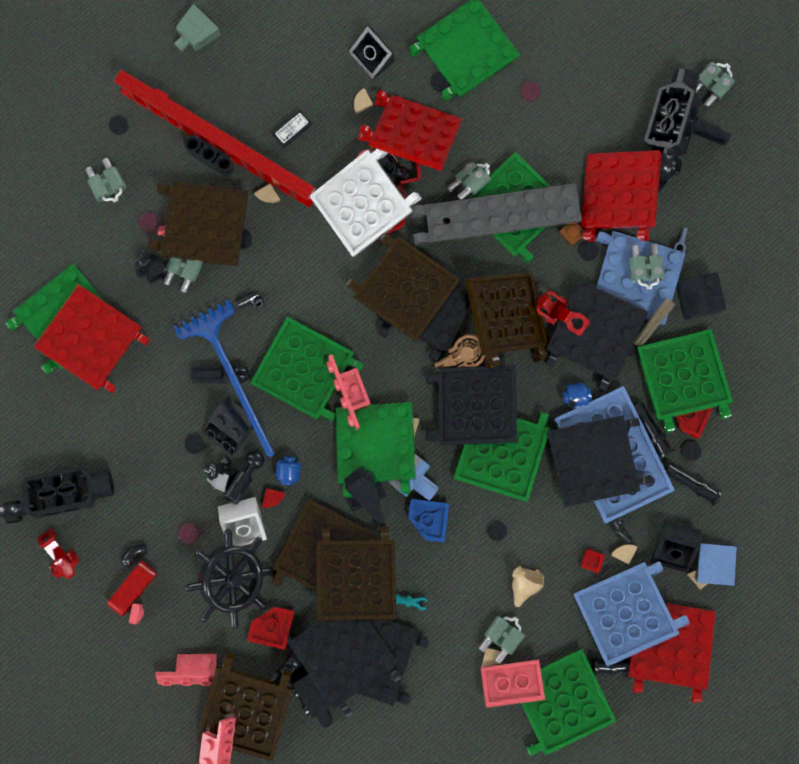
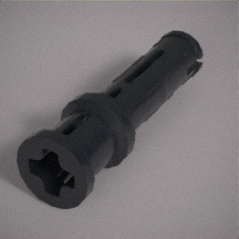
M644 403L636 405L634 408L651 438L652 445L655 446L660 454L659 458L661 459L675 451L666 440V435L658 429Z
M671 463L666 469L668 476L695 491L697 497H703L711 502L712 506L719 500L722 491L712 488L708 485V482H700Z
M593 658L592 671L594 675L598 673L614 675L616 672H629L630 660H622L607 667L604 660Z

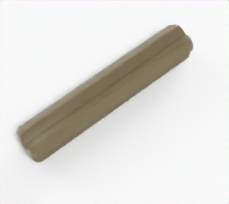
M666 298L640 330L634 342L636 346H643L675 306L672 300Z

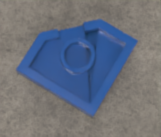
M411 499L409 520L425 540L445 542L449 504Z

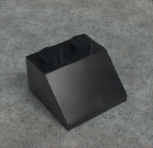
M718 272L696 276L677 283L684 320L722 313L726 310Z
M664 520L657 535L651 563L660 562L662 566L689 573L701 547V530Z

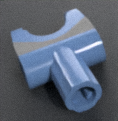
M415 454L416 480H410L411 491L414 489L430 501L440 487L424 476L430 466ZM388 481L403 494L401 492V481Z

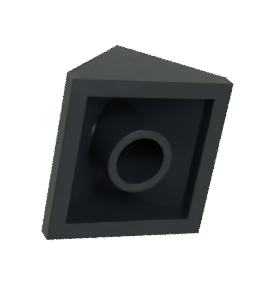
M370 25L366 27L348 51L372 79L394 62V52Z

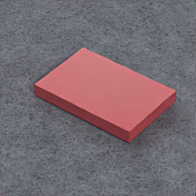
M539 659L480 667L486 708L545 700Z

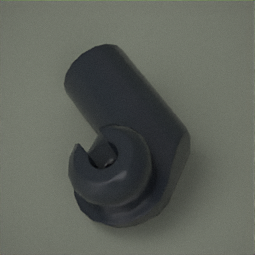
M248 293L236 300L240 308L248 304L262 308L265 302L262 296L255 293Z
M618 517L610 521V526L614 534L627 545L632 541V537L620 527L623 524V520Z
M146 544L128 547L121 556L123 565L130 567L133 565V559L136 555L147 553Z

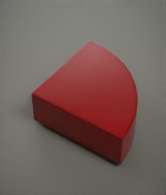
M266 489L262 508L276 506L283 500L285 493Z

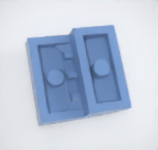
M701 544L698 551L696 583L734 586L737 547Z

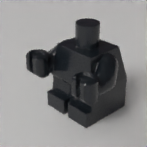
M145 250L139 253L141 260L135 262L138 268L135 273L139 278L146 274L149 284H152L166 276L167 268L161 259L153 253L147 254Z
M224 457L221 461L224 464L223 466L213 463L210 466L207 465L204 469V473L208 474L207 481L214 488L222 492L226 491L239 471L235 468L229 469L232 460Z

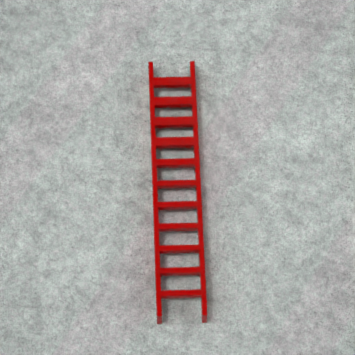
M123 70L115 78L114 83L122 87L120 93L188 135L198 136L227 154L234 163L306 207L310 208L314 203L310 196L315 187L170 100L168 94L158 88L156 90L152 89Z

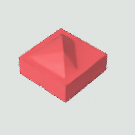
M132 604L129 623H140L144 615L143 604Z

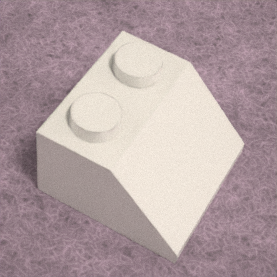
M256 497L241 500L237 505L230 503L218 506L219 521L223 533L226 529H231L233 545L245 546L252 544L256 537H261L262 541L267 540Z

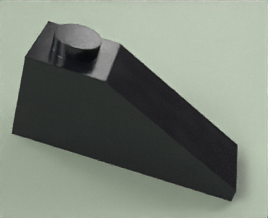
M361 466L344 478L345 489L383 526L385 520L375 482L376 477L371 470L367 471Z

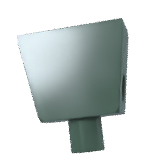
M193 4L176 26V30L181 37L174 44L181 52L188 45L195 51H198L221 34L219 28Z

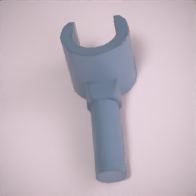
M683 228L678 243L673 246L675 251L677 245L682 246V253L686 250L684 241L688 231L687 228Z

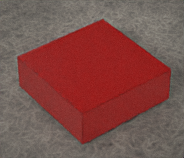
M586 549L580 567L599 574L605 555Z

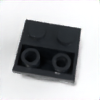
M227 397L214 410L202 433L233 456L251 433L253 426L245 410Z

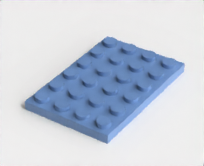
M623 386L589 402L585 407L576 408L554 420L558 429L622 415H624L625 421L639 418ZM640 418V426L627 428L637 477L652 475L653 483L639 485V492L594 501L604 524L675 491Z

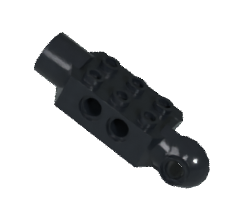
M676 69L671 84L659 88L644 141L652 151L659 150L661 152L659 177L661 181H667L674 175L678 176L680 174L682 162L678 157L687 152L701 100L696 94L700 76L688 69Z
M80 466L26 477L22 483L23 503L19 500L3 503L2 507H0V517L5 519V523L10 524L23 521V516L25 515L38 519L94 507L96 499L115 495L111 471L106 469L90 473L86 468Z

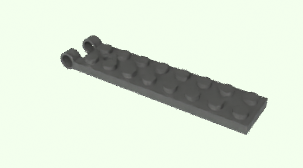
M576 183L429 205L410 206L413 212L409 214L410 218L427 216L429 233L413 234V245L415 246L582 221ZM449 218L450 223L444 224L443 219Z

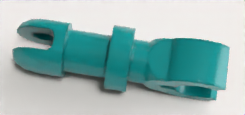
M396 594L397 605L399 603L406 605V607H416L421 611L426 610V607H420L418 604L421 601L427 603L428 600L426 598L417 599L411 598L412 596L409 595L404 597Z

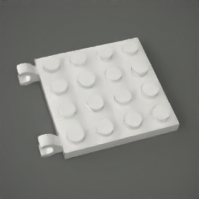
M376 149L373 153L370 150H366L310 196L352 257L357 256L380 238L383 233L389 231L411 214L413 210L410 206L422 199L415 192L406 199L402 196L378 162L388 152Z

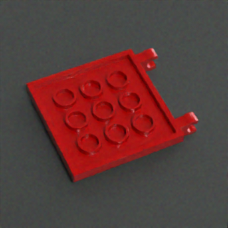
M378 90L376 94L378 98H376L374 104L379 107H385V110L374 132L369 126L361 125L358 139L368 141L370 147L442 171L462 119L403 99L402 97L391 95L389 98L384 91Z
M659 150L587 154L581 228L585 229L583 233L584 240L595 242L596 229L639 228L637 239L649 241V229L655 228L661 165V152Z
M78 284L34 348L96 390H99L102 386L113 394L117 387L106 380L134 339L145 346L149 343L150 339L140 333L142 329L140 325Z
M665 603L673 621L686 615L689 625L677 629L679 635L630 656L628 677L634 678L632 692H643V680L692 688L691 702H702V690H708L716 611Z

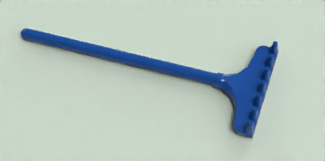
M226 299V305L221 306L217 304L218 309L214 311L208 308V314L204 315L200 312V318L195 319L191 317L192 322L187 324L183 321L182 327L178 328L174 325V329L181 340L192 336H201L210 341L266 455L272 457L274 451L219 342L218 333L222 322L235 312L232 303Z

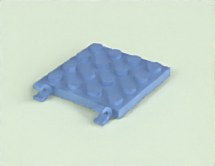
M599 231L596 241L607 244L608 247L596 288L648 311L645 319L648 321L666 298L673 299L685 252L682 253V251H675V249L657 244L658 255L663 256L665 279L652 286V289L647 290L645 286L632 282L629 259L633 257V245H638L639 256L649 257L652 256L651 245L655 243L641 241V239L615 231L612 232L611 236ZM645 281L643 283H646L648 286H650V284L654 282ZM667 316L660 323V325H665Z
M643 562L574 594L607 667L679 635L677 629L689 625L686 615L673 621L652 578V575L663 572L660 562L649 567Z

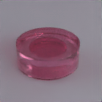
M527 82L523 85L521 96L525 101L533 102L539 97L540 88L536 83Z
M144 213L139 218V226L144 232H153L158 227V219L152 213Z
M185 524L179 530V538L184 543H193L199 536L197 527L192 524Z

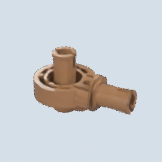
M466 334L459 338L455 345L448 350L449 353L456 349L458 351L436 361L435 367L437 368L443 364L439 368H450L463 361L465 362L458 365L457 368L476 367L485 360L487 355H483L476 362L481 355L478 336L476 334ZM466 338H472V339H473V340H471V343H468V342H470V339L464 341V339H466Z

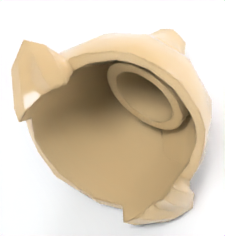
M521 566L513 571L514 605L520 607L525 600L543 588L544 575L538 569L532 571Z

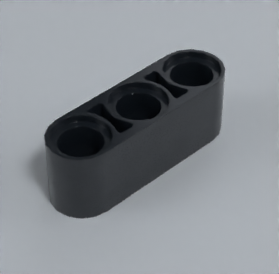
M189 135L185 138V149L192 157L221 175L228 176L233 173L234 164L227 154L198 136ZM191 143H198V146L195 149L189 148V145ZM213 152L214 155L212 158H205L206 153ZM223 162L230 163L229 167L226 169H223L220 166Z

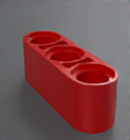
M142 560L111 597L107 606L123 617L153 581L158 572Z

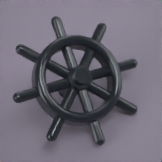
M226 529L224 531L225 546L217 548L210 555L201 548L195 550V554L204 563L199 573V582L187 584L185 590L187 592L200 590L204 601L208 604L200 616L201 622H206L216 609L221 612L230 613L231 627L236 629L239 626V611L246 609L253 602L261 609L266 608V602L258 595L262 587L263 576L275 574L276 570L273 567L262 568L259 559L254 554L262 543L261 537H256L247 549L233 545L231 529ZM234 554H239L242 558L234 567ZM224 557H226L227 568L218 563ZM248 563L251 571L241 573ZM251 579L249 587L242 583L243 580ZM222 585L214 596L211 587ZM236 589H238L240 592L244 594L238 600L236 595ZM228 591L229 603H221L220 601Z

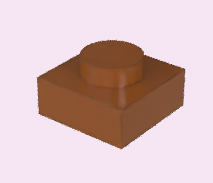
M570 223L559 234L572 247L583 237L584 230L578 223Z

